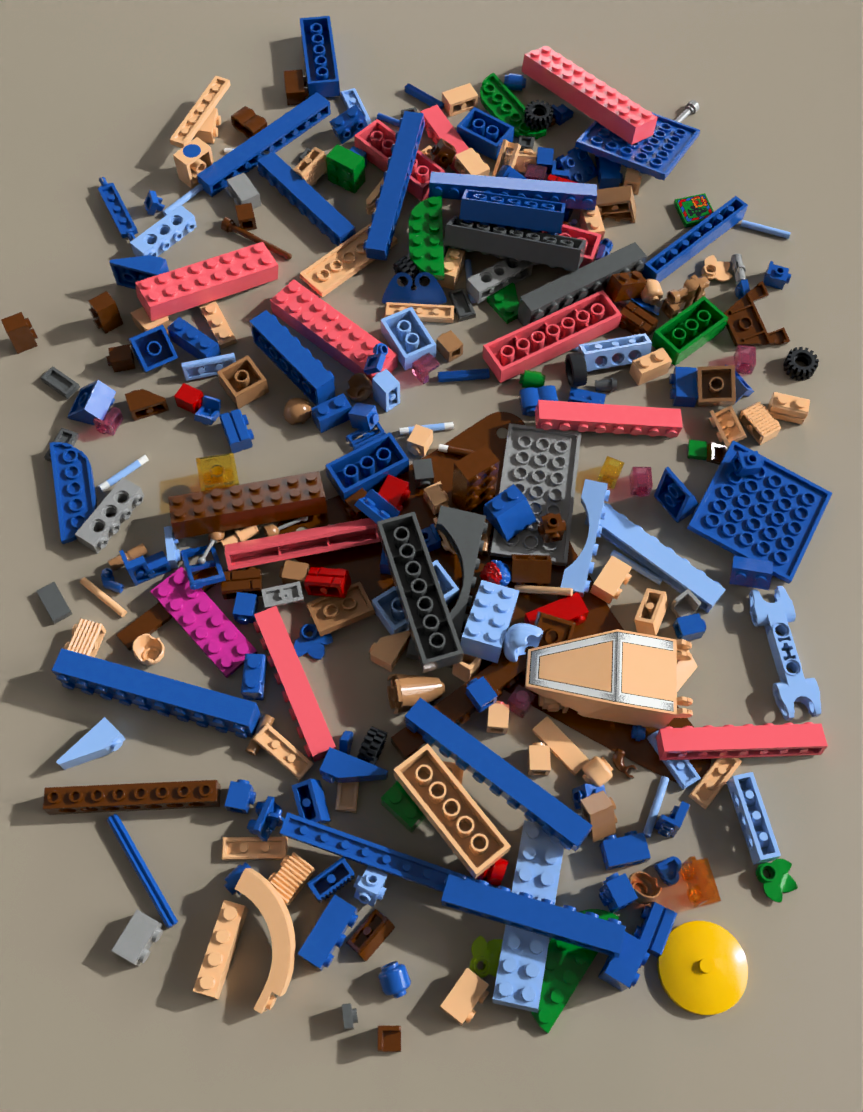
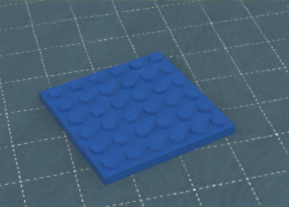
M652 113L658 117L654 134L631 145L594 121L578 138L575 147L582 151L593 153L597 157H603L611 162L635 169L642 174H648L656 179L665 180L698 138L700 130Z
M733 440L687 529L736 556L773 562L772 575L789 584L793 580L832 496V492L764 456V466L758 474L736 476L732 463L733 457L738 451L751 452L753 450Z

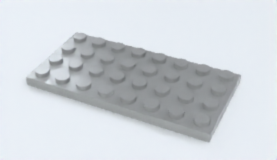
M509 423L499 494L514 484L527 498L536 522L508 542L494 528L490 556L511 559V554L550 555L552 565L566 567L581 433L555 429L543 430L533 426ZM548 513H560L561 519L565 520L566 531H564L562 540L543 544L542 537L538 534L537 529L541 516Z

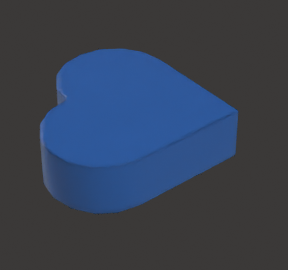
M344 731L339 739V751L350 755L353 742L352 731Z
M672 856L654 866L666 885L672 886L679 881L680 875L678 872L682 868L679 858Z

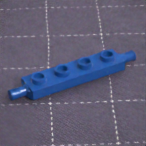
M100 177L99 182L102 186L98 188L99 193L122 239L128 237L131 242L132 239H135L134 235L138 233L137 228L114 183H107L105 177H102V179Z

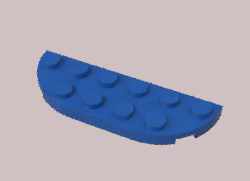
M51 442L49 444L60 537L62 544H66L77 539L75 533L97 508L93 471L87 456L82 451L68 443Z

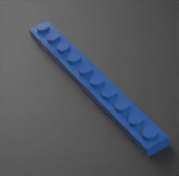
M288 812L279 835L440 892H444L448 875L458 873ZM467 876V880L476 882L477 879Z

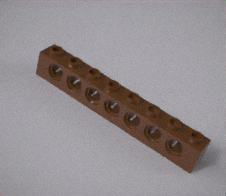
M217 780L48 787L44 790L43 810L50 815L220 807L221 786Z

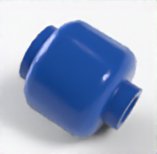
M398 961L382 966L378 979L384 994L387 996L393 995L394 998L404 996L407 993L406 989L411 984L406 966L398 964Z

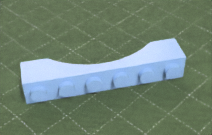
M585 479L581 495V504L586 512L589 525L588 538L581 554L564 570L561 588H572L573 594L579 592L581 597L584 596V592L589 591L590 581L587 578L589 573H593L594 562H591L593 555H597L599 544H595L597 537H601L603 526H599L601 519H605L607 508H603L605 501H609L610 490H607L608 483Z

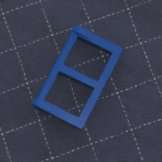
M214 544L209 551L212 553L214 560L206 561L204 564L189 565L188 558L203 554L208 545L193 549L189 548L180 552L192 590L226 581ZM216 566L219 575L194 580L192 572Z

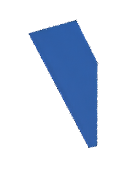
M641 298L632 299L642 308L659 315L660 307L644 303Z

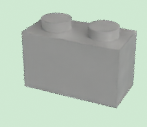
M245 173L227 180V193L230 197L234 198L236 205L252 203L253 209L261 206L260 194Z
M136 910L111 951L139 966L149 957L151 952L149 949L153 942L156 943L160 939L164 925Z

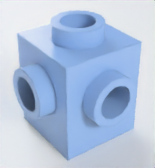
M368 866L363 876L358 875L353 887L356 888L354 898L363 904L374 907L377 899L381 901L387 888L384 886L388 875Z

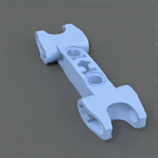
M777 586L774 590V603H768L763 600L757 589L751 590L749 593L751 620L755 627L764 626L780 679V682L773 683L772 686L776 705L785 721H790L794 718V702H801L806 706L812 717H818L821 714L820 690L815 678H804L799 656L788 622H794L796 618L792 600L783 586ZM775 631L780 632L782 636L777 635ZM786 668H790L793 673L788 672Z

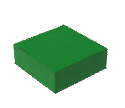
M689 440L687 458L706 460L707 442Z

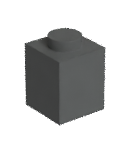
M431 458L413 460L415 489H424L434 484Z

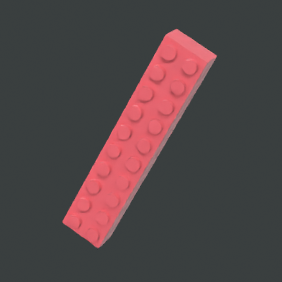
M543 46L524 54L522 66L524 74L631 145L654 134L658 117L631 101L627 96L620 94L616 89L606 85L605 82L600 81L594 75L589 74L583 68L578 67L571 60H567L560 53L553 51L549 46Z

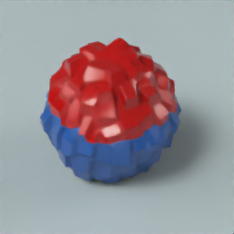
M497 560L486 563L480 574L481 580L501 586H507L512 578L508 565Z

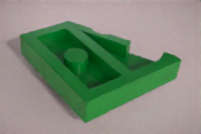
M512 282L487 297V303L506 324L517 319L519 301L515 284Z

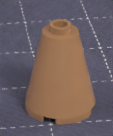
M394 673L389 674L387 681L391 680V686H387V693L391 709L395 708L394 714L409 711L420 697L429 703L441 698L442 694L445 693L444 682L435 677Z

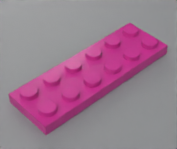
M182 567L150 591L226 678L244 664L245 654L258 653L255 647L201 588L195 590L190 588L187 573Z

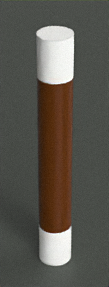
M439 444L438 451L460 456H467L473 452V450Z

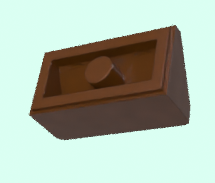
M375 909L349 938L346 944L364 961H367L390 935L395 926L386 916Z

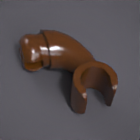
M617 748L612 755L613 764L620 772L626 774L627 778L634 779L627 772L629 769L637 771V768L634 765L625 766L623 759L625 751Z

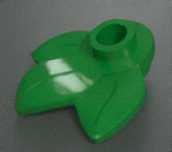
M776 859L772 863H761L757 866L755 872L758 881L763 884L764 893L771 900L778 903L782 901V892H791L798 888L794 879L788 874L792 863L785 859ZM764 870L769 873V878L763 875Z

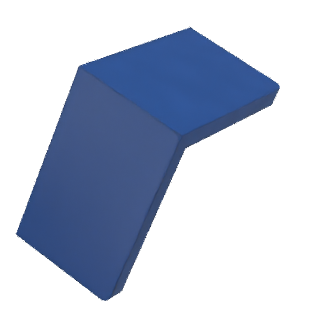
M123 550L119 551L135 586L172 571L163 551L146 558L141 556L131 561L127 559Z

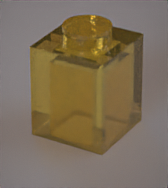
M607 456L597 481L608 483L607 488L614 489L622 472L624 462Z

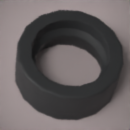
M583 353L567 354L565 368L569 385L571 387L586 385L587 366Z

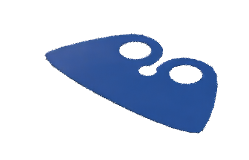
M401 272L394 275L384 292L382 303L440 305L447 302V298L436 278L429 272H421L415 277L416 290L411 289V276ZM400 276H405L408 279V284L404 287L399 286L397 283V279ZM420 277H429V285H420Z

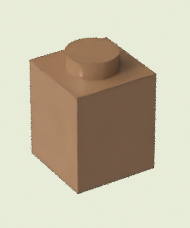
M451 330L447 333H442L437 338L436 349L448 363L463 355V343Z
M285 560V564L281 566L279 572L283 585L300 581L301 588L306 589L304 580L310 570L309 564Z

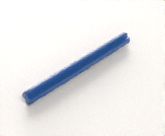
M113 814L107 818L109 826L167 928L175 926L178 920L117 814Z

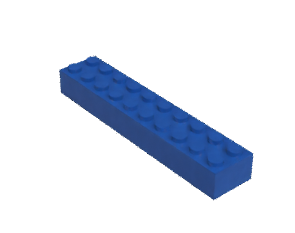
M61 648L51 670L56 675V679L61 681L62 686L67 689L74 690L75 687L88 695L96 693L103 699H117L120 703L127 706L135 704L138 705V708L145 711H150V709L156 710L162 716H177V719L183 722L191 720L205 728L209 725L216 727L215 729L219 732L227 733L230 731L243 739L247 737L252 738L261 718L256 702Z

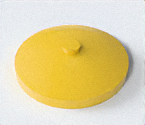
M691 921L676 927L670 932L662 955L657 957L658 976L664 991L677 1006L687 1012L704 1016L722 1013L739 1001L746 988L748 966L745 954L737 940L727 930L717 924L707 921Z

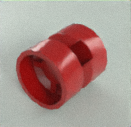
M501 857L476 879L483 880L486 877L489 884L497 887L500 886L509 860Z

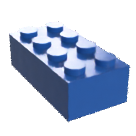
M391 432L326 464L325 467L328 479L345 503L347 498L361 488L368 492L370 489L383 485L388 474L398 477L408 472L409 459Z

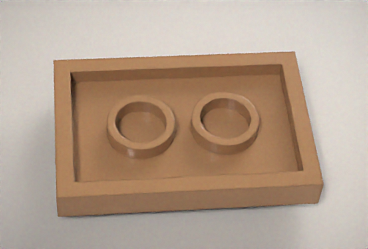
M360 581L350 585L345 598L323 596L306 603L320 637L375 614V610Z

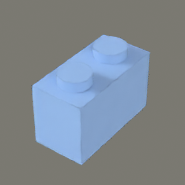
M387 369L378 372L372 378L373 399L387 413L400 404V382Z

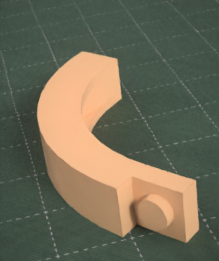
M245 868L235 890L245 895L259 909L267 923L272 941L270 973L254 1007L255 1011L262 1014L267 1009L271 1010L277 999L274 996L275 994L282 996L287 991L295 964V932L289 911L278 891L260 873L252 868Z

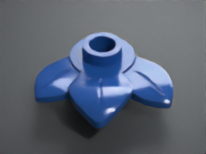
M305 624L300 629V637L296 639L294 649L298 657L308 653L313 659L321 660L325 654L324 645L333 643V639L330 633L320 637L314 624ZM307 632H312L313 635H312V636H307L306 633H307Z

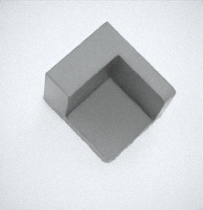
M687 589L673 600L669 609L679 618L695 614L701 602Z

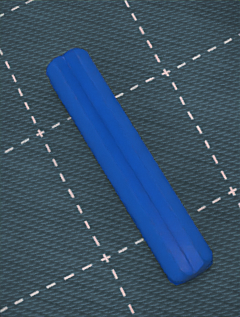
M410 83L405 86V92L430 107L438 105L441 111L444 109L442 101Z
M488 368L438 372L439 382L490 378Z

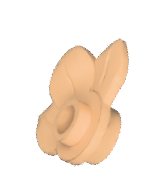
M714 255L708 256L705 259L701 275L705 276L708 280L716 279L725 282L733 277L728 272L730 262L717 261Z

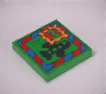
M705 193L674 200V206L685 228L696 226L714 212Z

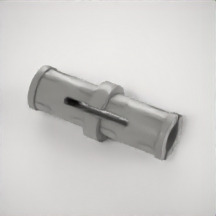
M738 253L731 256L732 274L735 276L736 286L741 280H746V268L743 265L741 254Z

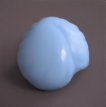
M526 623L512 625L507 630L503 642L505 657L511 662H517L518 656L526 654L525 649L527 647H538L543 635L542 629Z

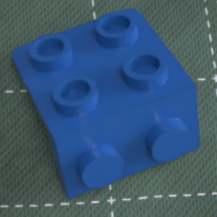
M574 147L567 152V156L562 154L555 159V170L562 167L564 171H568V180L586 183L598 175V171L588 152L582 151L579 148L576 149Z

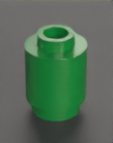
M524 370V373H520L519 384H522V388H539L544 386L546 375L541 374V372Z

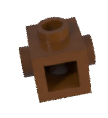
M441 138L437 145L435 144L432 147L430 155L433 162L446 169L454 161L457 151L452 144Z
M548 513L541 516L537 529L538 534L542 537L543 544L562 540L564 531H566L565 520L561 519L560 513Z

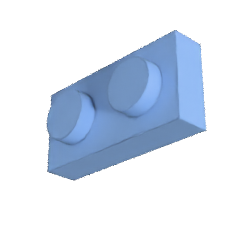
M172 526L164 527L167 561L171 569L179 568L178 561L181 560L180 550L176 547L179 539L175 540Z

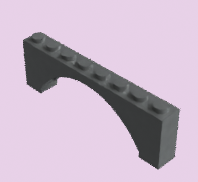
M440 506L435 529L440 530L453 546L462 572L461 593L456 605L450 612L459 642L461 643L463 632H461L462 626L466 625L469 615L465 613L466 607H470L473 595H469L470 588L475 587L477 578L473 574L474 570H478L480 559L477 558L478 551L482 552L484 545L481 537L482 534H486L488 523L485 522V515ZM411 637L406 658L419 660Z

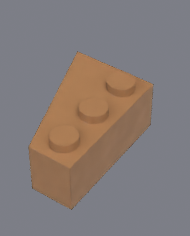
M631 185L597 189L596 206L599 208L602 220L614 218L618 222H620V219L630 220V223L636 222V205Z

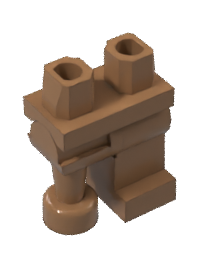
M696 275L691 276L690 280L687 279L683 288L678 291L673 289L667 292V298L664 299L661 310L671 320L678 315V312L685 310L705 296L704 289L709 287L710 281L705 276L700 278Z

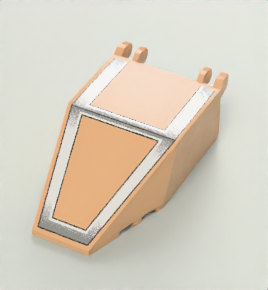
M617 629L528 649L525 688L547 699L551 698L559 702L561 706L577 711V714L583 717L662 729L673 718H689L693 715L692 710L686 708L677 709V705L689 706L693 704V700L689 697H677V660H692L690 653L677 652V649L689 650L692 648V644L684 639L676 640Z

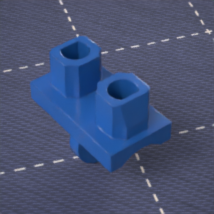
M271 796L267 797L266 802L257 803L255 812L259 817L257 820H249L247 829L251 834L257 835L261 841L266 842L276 826L282 827L285 820L281 816L283 812L281 806L277 805L274 801L275 798Z

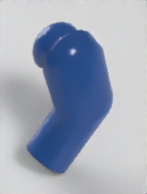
M110 568L102 570L101 581L103 587L117 593H122L124 584L115 582L113 571Z

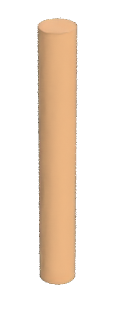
M86 577L80 580V583L119 616L124 617L127 614L124 608Z
M515 585L514 588L519 590L520 593L573 595L572 588Z

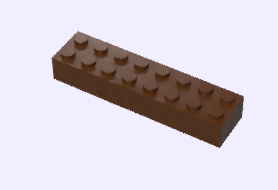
M319 471L168 497L175 540L327 513L326 497Z

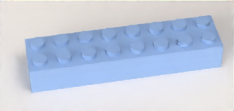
M524 820L512 893H528L533 896L532 899L539 901L541 899H548L553 901L555 905L564 847L560 844V840L557 837L547 835L541 829L542 826L537 822L532 823ZM505 925L492 998L494 1004L538 1013L549 937Z

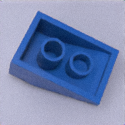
M152 255L113 259L109 262L117 285L135 290V282L169 272L166 259Z
M666 467L654 497L678 523L693 514L699 503L671 469Z

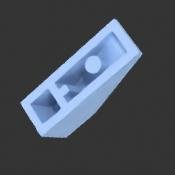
M104 717L56 762L64 770L117 751L123 745L125 738Z

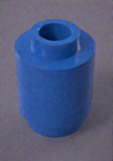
M505 74L504 84L509 90L522 91V88L526 87V78H524L523 74Z
M246 862L242 865L239 864L225 878L227 883L224 886L232 895L235 893L241 894L235 890V887L244 869L251 868Z

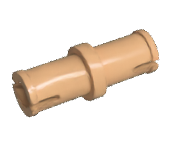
M256 525L249 526L240 531L236 530L235 534L221 540L220 543L225 550L226 544L246 541L260 532Z

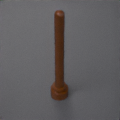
M228 217L223 219L221 223L222 230L235 232L255 243L263 242L268 250L287 260L292 258L289 252L236 226L232 219Z

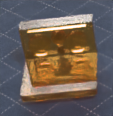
M692 856L682 863V868H680L681 876L687 882V896L690 903L693 902L694 908L720 902L721 899L708 858L696 860L695 856Z

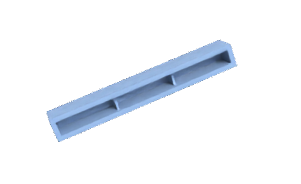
M604 503L603 508L607 509L605 519H601L599 526H603L601 536L643 567L663 578L665 583L682 594L689 589L701 602L700 608L709 613L726 589L719 582L713 581L706 576L702 570L692 566L687 559L678 556L670 547L664 546L656 537L650 536L641 526L629 521L624 514L618 513L610 504ZM586 516V520H585V523H584V524H586V525L589 527V525H588V519H587V516Z

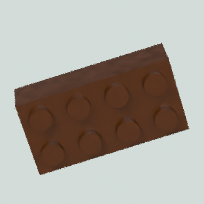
M486 444L454 463L452 502L459 510L475 513L481 506L495 497L500 461Z

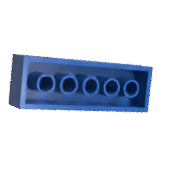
M330 16L300 18L309 97L316 92L323 97L340 96Z
M465 189L461 200L459 219H463L467 223L477 221L482 225H490L491 223L497 224L498 227L502 228L512 226L517 230L526 228L532 232L546 231L548 234L557 235L558 233L561 234L566 203Z
M265 310L249 321L253 342L315 406L336 397L335 377L332 372L327 371L321 361L315 359L310 350L304 348L299 339L295 336L293 337L288 328L279 323L274 314L271 315Z

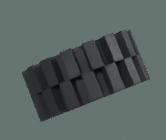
M533 100L531 104H527L524 114V123L527 127L531 126L530 129L536 128L535 130H538L540 128L544 130V127L547 129L551 125L553 109L548 102L544 103L543 100L541 102L539 100L534 102Z
M404 256L393 264L395 274L401 272L409 274L412 278L411 289L416 287L415 277L420 272L413 265V262L407 256ZM405 276L398 278L404 286L408 284V279Z
M803 347L791 349L783 363V369L787 371L786 374H791L790 378L792 379L797 377L796 380L798 381L800 378L802 381H805L806 378L810 379L816 371L819 359H816L817 355H813L814 351L811 350L809 352V348L803 350ZM795 361H802L807 367H801Z
M373 726L370 727L359 749L358 759L375 765L385 746L388 733Z

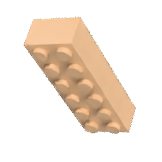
M428 743L393 769L396 780L474 879L509 852L510 844Z

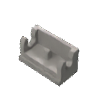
M300 581L261 589L265 609L295 602H304Z

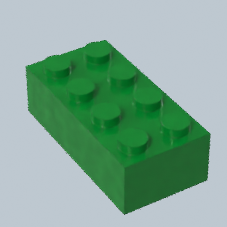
M703 296L655 330L651 340L652 346L656 350L663 348L671 358L672 364L676 366L724 331L728 317Z

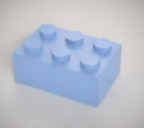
M412 306L380 320L381 333L392 351L398 354V360L404 370H408L436 357V343Z

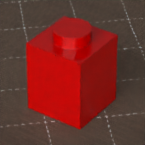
M183 383L174 396L177 406L193 414L202 407L203 392Z

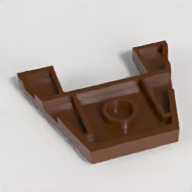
M763 281L758 283L724 312L728 317L726 327L735 346L782 345L790 342L784 327L767 333L754 302L769 295Z

